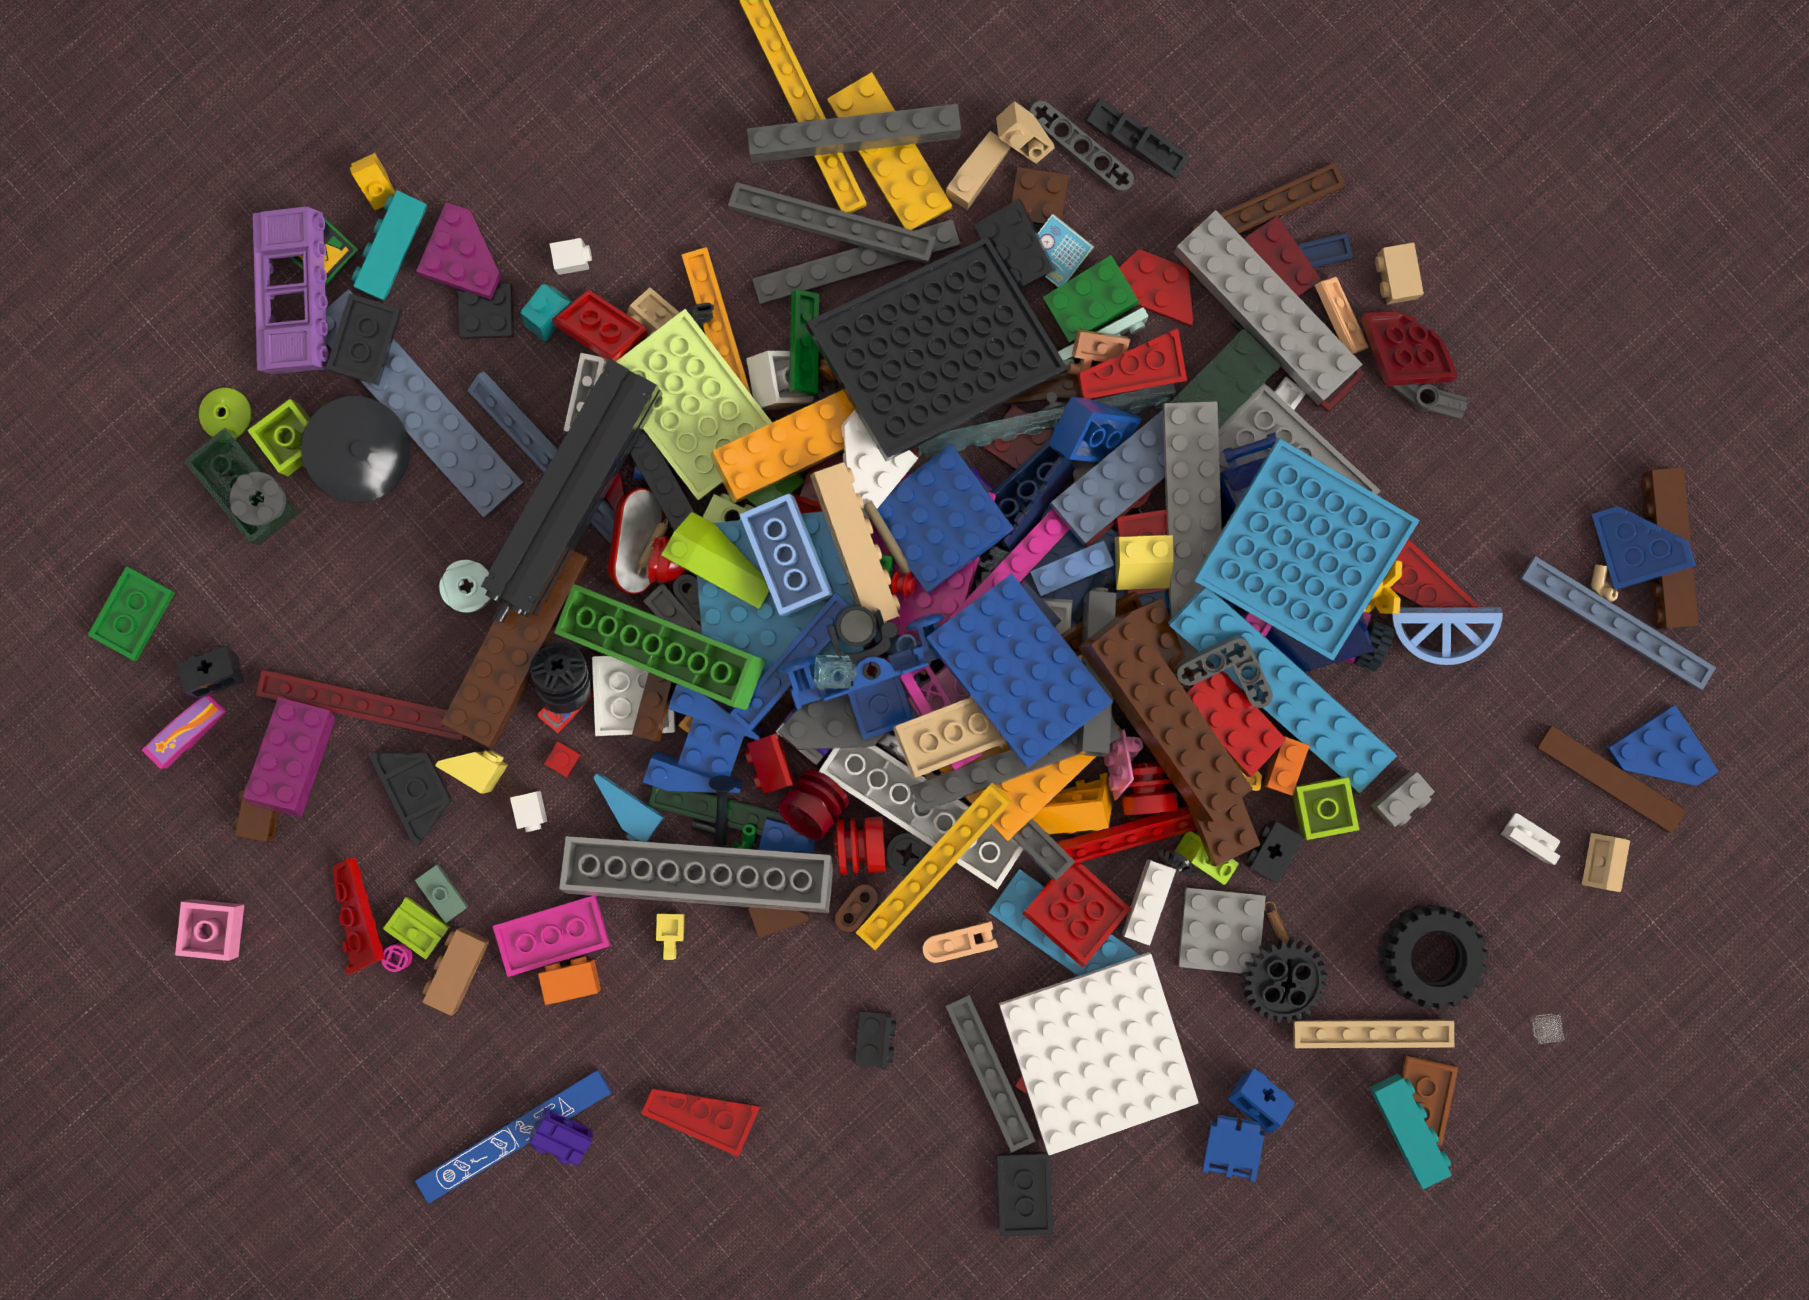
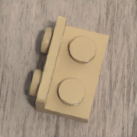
M649 287L629 306L627 315L647 327L648 335L646 337H649L680 312Z

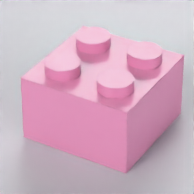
M195 899L182 901L175 955L226 961L238 958L244 904Z

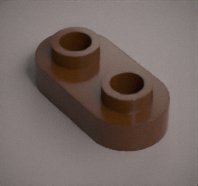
M860 884L852 891L836 913L835 922L839 929L845 932H852L861 925L877 904L878 893L876 889L870 884ZM861 893H869L870 899L867 902L860 899ZM846 913H851L854 916L852 922L848 923L844 920Z

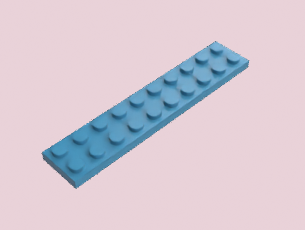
M1202 586L1168 622L1169 626L1198 651L1204 650L1230 636H1243L1248 641L1272 690V701L1263 708L1302 743L1310 745L1309 749L1341 777H1349L1350 785L1359 793L1397 757L1391 748L1215 592ZM1235 643L1233 645L1234 650L1232 651H1235L1237 654H1239L1242 652V646H1240L1238 643ZM1222 649L1221 651L1224 654L1225 659H1230L1225 649ZM1217 654L1207 656V659L1215 666L1220 662V656ZM1247 665L1242 669L1241 675L1245 678H1250L1255 674L1256 668L1253 665ZM1233 667L1223 670L1243 690ZM1257 683L1252 684L1256 692L1255 697H1258L1259 700L1263 699L1264 692L1260 690Z

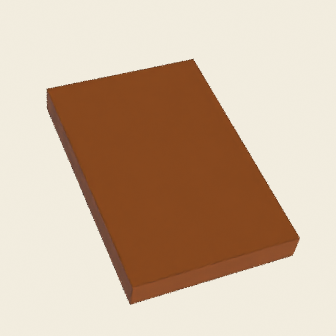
M1404 1055L1400 1076L1410 1080L1415 1090L1412 1096L1416 1104L1420 1102L1427 1114L1424 1120L1428 1128L1432 1126L1439 1138V1142L1436 1144L1442 1146L1459 1067Z

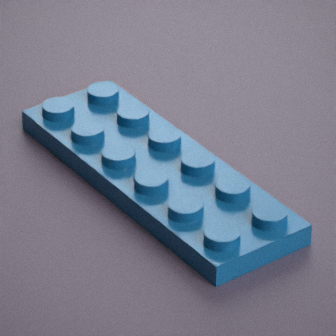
M1020 869L1017 870L989 910L990 914L1078 976L1140 955L1111 934L1084 967L1078 965L1022 914L1044 886Z

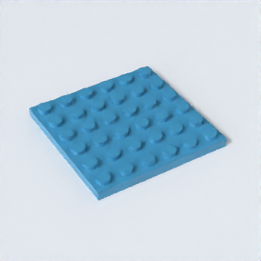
M1278 438L1193 580L1334 661L1420 520Z
M823 512L802 514L833 594L838 593L850 605L856 604ZM742 520L714 523L763 575ZM697 576L702 634L766 659L759 680L830 600V598L784 617L779 615L770 592L761 609H758ZM837 636L843 653L864 651V646L854 647L847 645ZM830 641L815 658L816 662L809 665L811 675L834 673L843 670L853 671L856 663H840Z

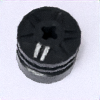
M554 643L543 647L534 655L530 662V675L539 703L546 710L556 714H568L586 704L591 695L592 684L582 652L575 646L566 643Z

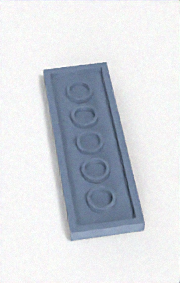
M1163 410L1049 504L1082 545L1165 477Z

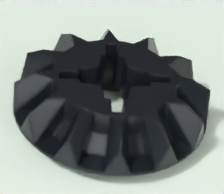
M902 833L894 837L889 843L886 853L887 861L895 872L901 875H908L928 853V847L923 840L912 833ZM912 843V853L919 856V858H909L906 861V865H903V855L896 852V850H906L907 846Z
M1161 846L1158 851L1159 857L1187 877H1192L1196 873L1192 869L1194 865L1172 848L1167 847L1165 849Z

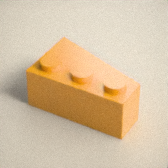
M1108 773L1100 774L1099 780L1084 783L1083 779L1075 781L1076 786L1061 790L1032 819L1048 835L1057 833L1072 834L1077 831L1086 830L1099 831L1108 828L1113 805V794L1108 786Z

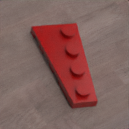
M356 857L346 859L332 867L336 899L342 903L339 922L340 926H345L346 941L342 942L343 953L348 952L350 965L345 966L346 975L357 973L385 959L383 946L378 937L376 922L372 916L368 895L365 892L361 870L358 867Z

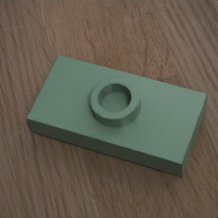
M438 864L415 880L445 923L468 908L466 902Z

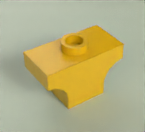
M374 153L352 163L350 170L373 209L377 210L385 206L390 194L394 196L396 192L392 187L385 168Z

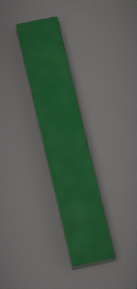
M653 786L648 806L715 823L717 796L704 792L666 791ZM727 799V827L742 830L745 825L751 824L755 827V834L762 835L767 817L785 822L777 811Z

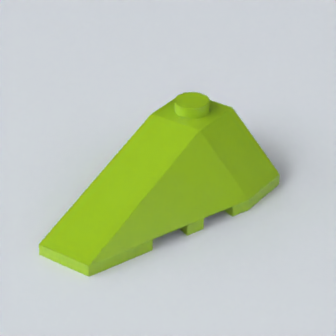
M693 512L674 531L662 553V556L667 560L758 609H761L770 592L764 576L714 523Z

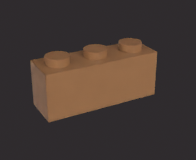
M463 927L456 929L455 932L451 931L445 942V946H448L444 956H439L434 966V970L437 972L433 980L429 979L423 989L422 994L426 996L422 1003L450 1016L457 1013L490 940Z

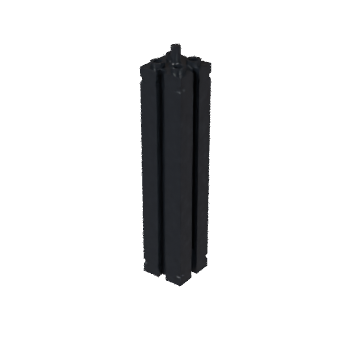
M612 359L608 360L604 367V372L600 374L490 568L489 575L485 577L481 584V587L487 590L486 596L502 603L494 616L495 619L502 623L505 621L510 610L526 617L529 614L536 616L539 614L543 602L547 600L651 416L655 404L658 403L663 394L657 384L639 374H635Z

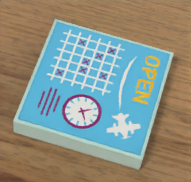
M1054 214L1050 216L1038 232L1055 268V271L1045 277L1060 287L1068 282L1094 246Z

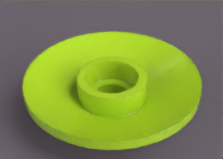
M231 388L213 390L202 400L199 408L201 426L210 436L220 440H231L242 435L249 427L252 418V410L247 398L239 391ZM221 408L226 410V414L223 417H220L218 414Z

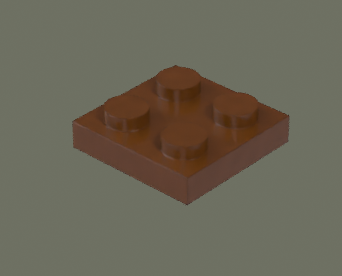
M1017 167L1012 202L1018 199L1022 200L1034 225L1044 226L1052 214L1062 220L1069 175Z

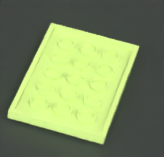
M686 309L616 361L635 374H639L657 384L663 394L658 403L655 404L654 410L643 429L698 501L723 483L710 457L712 451L772 423Z

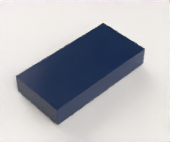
M1348 233L1297 244L1313 268L1353 259Z

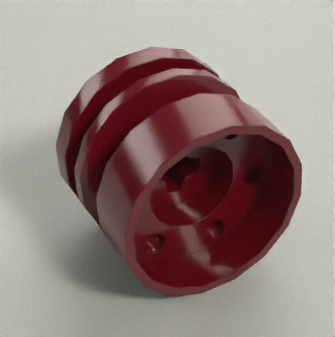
M807 769L800 775V779L794 783V790L787 792L778 804V812L793 830L811 840L819 841L831 829L833 820L839 818L841 811L846 809L849 799L842 787L833 779L819 771Z

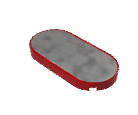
M636 488L629 490L625 496L620 498L616 506L608 561V574L610 579L614 581V586L623 593L638 594L645 591L651 585L646 577L647 569L641 568L640 574H637L641 567L638 565V561L658 523H663V511L652 491L648 489Z

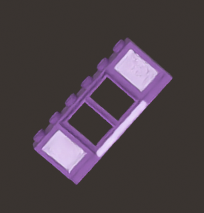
M308 206L253 213L257 371L281 374L324 370L327 366L329 351L327 349L328 324L326 322L328 302L325 295L327 274L324 268L326 247L323 230L325 228V220L322 212ZM303 256L304 283L270 286V274L274 273V266L269 263V259ZM304 292L305 320L276 323L275 317L271 315L270 300H274L275 295Z

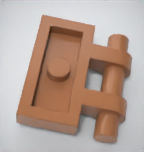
M1078 329L1072 356L1081 358L1078 364L1069 363L1068 373L1076 374L1078 377L1079 373L1094 367L1091 366L1092 360L1105 362L1127 352L1130 339L1126 336Z

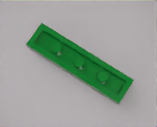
M795 289L791 292L789 392L814 396L818 393V347L805 325L807 321L819 316V294Z

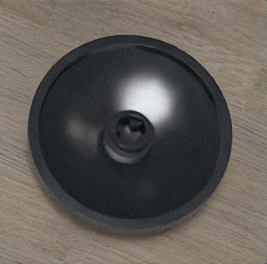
M361 396L338 398L320 407L308 420L302 433L300 445L302 463L311 481L327 495L346 502H367L380 498L390 492L402 479L410 457L409 438L404 425L397 415L384 404Z

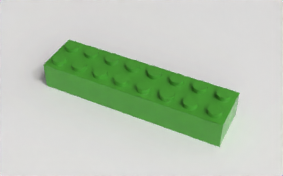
M576 584L572 585L554 632L557 635L743 710L748 709L766 659Z

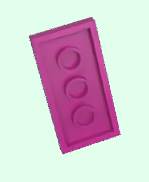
M589 896L493 926L507 977L611 945L596 896Z

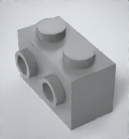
M1409 771L1370 806L1388 826L1395 827L1398 825L1401 827L1411 819V812L1417 807L1422 809L1431 801L1430 796L1435 791L1418 772Z

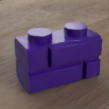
M544 1108L530 1132L529 1144H532V1148L539 1153L544 1154L547 1151L555 1155L559 1162L566 1165L572 1163L577 1166L590 1146L593 1134L592 1129Z

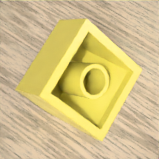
M1173 535L1114 537L1116 590L1170 588L1174 563Z
M485 750L483 752H473L441 760L435 766L482 794L492 792L508 765L502 762L504 757L497 752Z

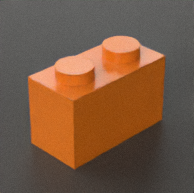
M1285 737L1284 743L1272 755L1262 786L1293 796L1310 745Z
M586 956L570 960L571 964L561 966L560 962L546 965L545 970L538 974L545 1005L597 994L601 991L595 960L587 961Z

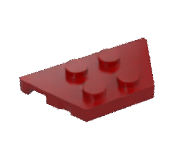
M1141 249L1119 267L1140 302L1137 307H1144L1145 310L1189 327L1192 326L1193 313L1187 267Z

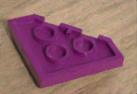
M446 202L416 272L421 277L492 300L501 275L470 210Z

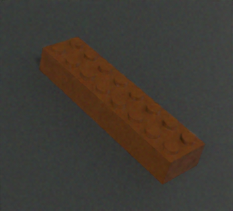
M575 551L573 552L547 600L543 602L537 616L529 614L526 617L510 610L503 623L497 619L494 620L441 724L489 748L496 746L531 678L530 662L539 650L548 645L554 634L572 585H579L591 562L587 557Z
M1132 613L1116 616L1078 647L1100 680L1112 693L1114 700L1199 821L1215 822L1253 789Z

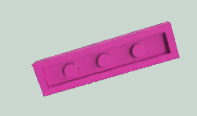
M930 665L902 674L899 677L921 716L933 712L928 704L930 694L942 698L944 701L943 708L952 705ZM923 670H926L931 679L928 690L918 687L913 676ZM933 684L938 692L931 691ZM922 692L927 693L926 699H925V697H924V695H923ZM980 752L952 763L950 766L955 771L982 754Z

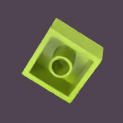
M289 399L247 431L279 473L289 476L303 466L300 445L302 433L310 417L299 403Z
M1338 777L1296 785L1293 800L1300 835L1305 840L1359 830L1349 777Z

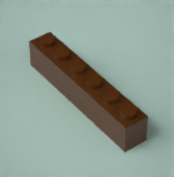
M1684 467L1657 469L1643 473L1641 489L1645 493L1646 503L1643 506L1645 519L1688 540L1691 547ZM1693 567L1653 579L1650 589L1652 597H1655L1656 608L1653 610V619L1657 624V628L1698 626Z

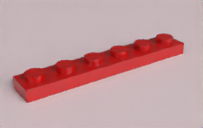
M1186 806L1179 810L1163 812L1056 843L1075 863L1194 831L1197 828L1189 808Z

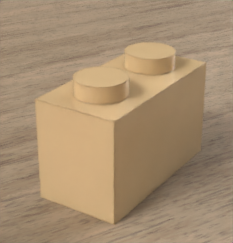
M1414 243L1385 247L1377 253L1378 256L1375 258L1376 270L1381 272L1382 277L1380 292L1382 298H1386L1387 305L1416 300L1424 294Z

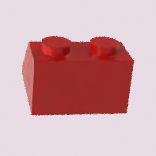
M778 733L747 744L748 749L744 751L749 765L754 764L757 774L753 775L757 790L762 789L763 793L766 794L795 783Z

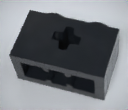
M227 646L215 647L206 654L188 657L184 662L177 664L183 692L193 700H198L244 682L238 656Z
M1272 820L1270 824L1266 823L1259 834V837L1262 838L1259 842L1260 845L1249 851L1246 860L1249 861L1247 867L1279 884L1304 837ZM1275 846V849L1278 851L1277 855H1270L1271 852L1267 850L1268 847Z

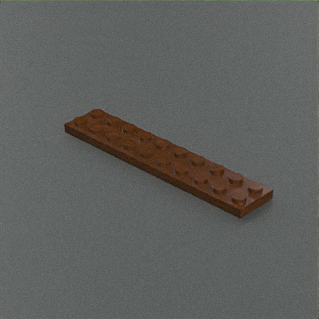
M1162 598L1125 613H1132L1177 678L1175 673L1176 666L1186 657L1175 630L1168 624L1170 617ZM1189 667L1184 668L1185 673L1183 675H1187L1188 678L1193 676ZM1179 681V683L1182 685V687L1184 688V690H1186V689L1189 687V686H1187V685L1182 684V683ZM1242 798L1215 822L1199 821L1188 806L1211 866H1218L1260 845Z

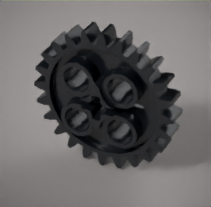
M1290 937L1286 944L1282 938H1279L1278 945L1276 946L1270 940L1268 941V949L1259 946L1261 952L1259 956L1254 953L1251 954L1255 960L1253 963H1245L1250 971L1242 972V976L1248 980L1241 983L1242 987L1247 990L1243 994L1247 1000H1250L1248 1004L1251 1008H1256L1255 1011L1259 1016L1264 1014L1268 1021L1274 1016L1277 1023H1280L1283 1017H1285L1288 1023H1291L1292 1016L1294 1015L1300 1021L1302 1019L1301 1012L1304 1011L1310 1015L1309 1007L1311 1005L1319 1007L1315 1001L1316 998H1325L1320 989L1328 988L1327 984L1322 981L1329 978L1328 974L1322 971L1327 966L1323 961H1320L1322 957L1318 952L1314 953V948L1311 945L1306 947L1302 940L1296 944L1295 940ZM1279 962V966L1275 970H1270L1272 964ZM1305 965L1302 972L1295 973L1299 966ZM1275 988L1272 994L1265 995L1268 989ZM1300 990L1297 997L1291 998L1293 992Z

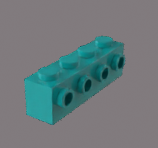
M398 190L394 196L389 195L384 209L388 210L384 220L378 219L373 233L377 234L373 244L367 243L362 257L366 258L362 268L357 266L351 281L355 282L353 287L356 290L382 302H385L427 209V204Z
M1395 1074L1369 1087L1416 1184L1425 1189L1452 1176L1448 1168L1451 1166V1162L1444 1151L1440 1152L1436 1144L1439 1142V1138L1432 1126L1428 1128L1424 1120L1427 1114L1420 1102L1416 1104L1412 1096L1415 1090L1410 1080Z

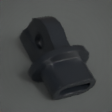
M711 303L697 304L687 309L700 329L703 328L704 323L711 321L713 318L712 311L714 306Z

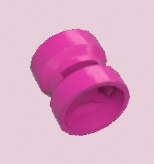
M396 943L384 950L385 959L381 961L384 968L388 971H401L413 962V950L403 943Z

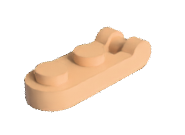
M992 921L928 937L923 944L925 958L937 963L997 948V941L993 939L991 932L993 929ZM981 933L983 942L975 944L973 935Z

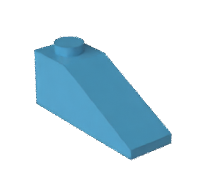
M596 773L594 780L621 828L628 833L626 837L630 841L649 842L665 816L601 773Z

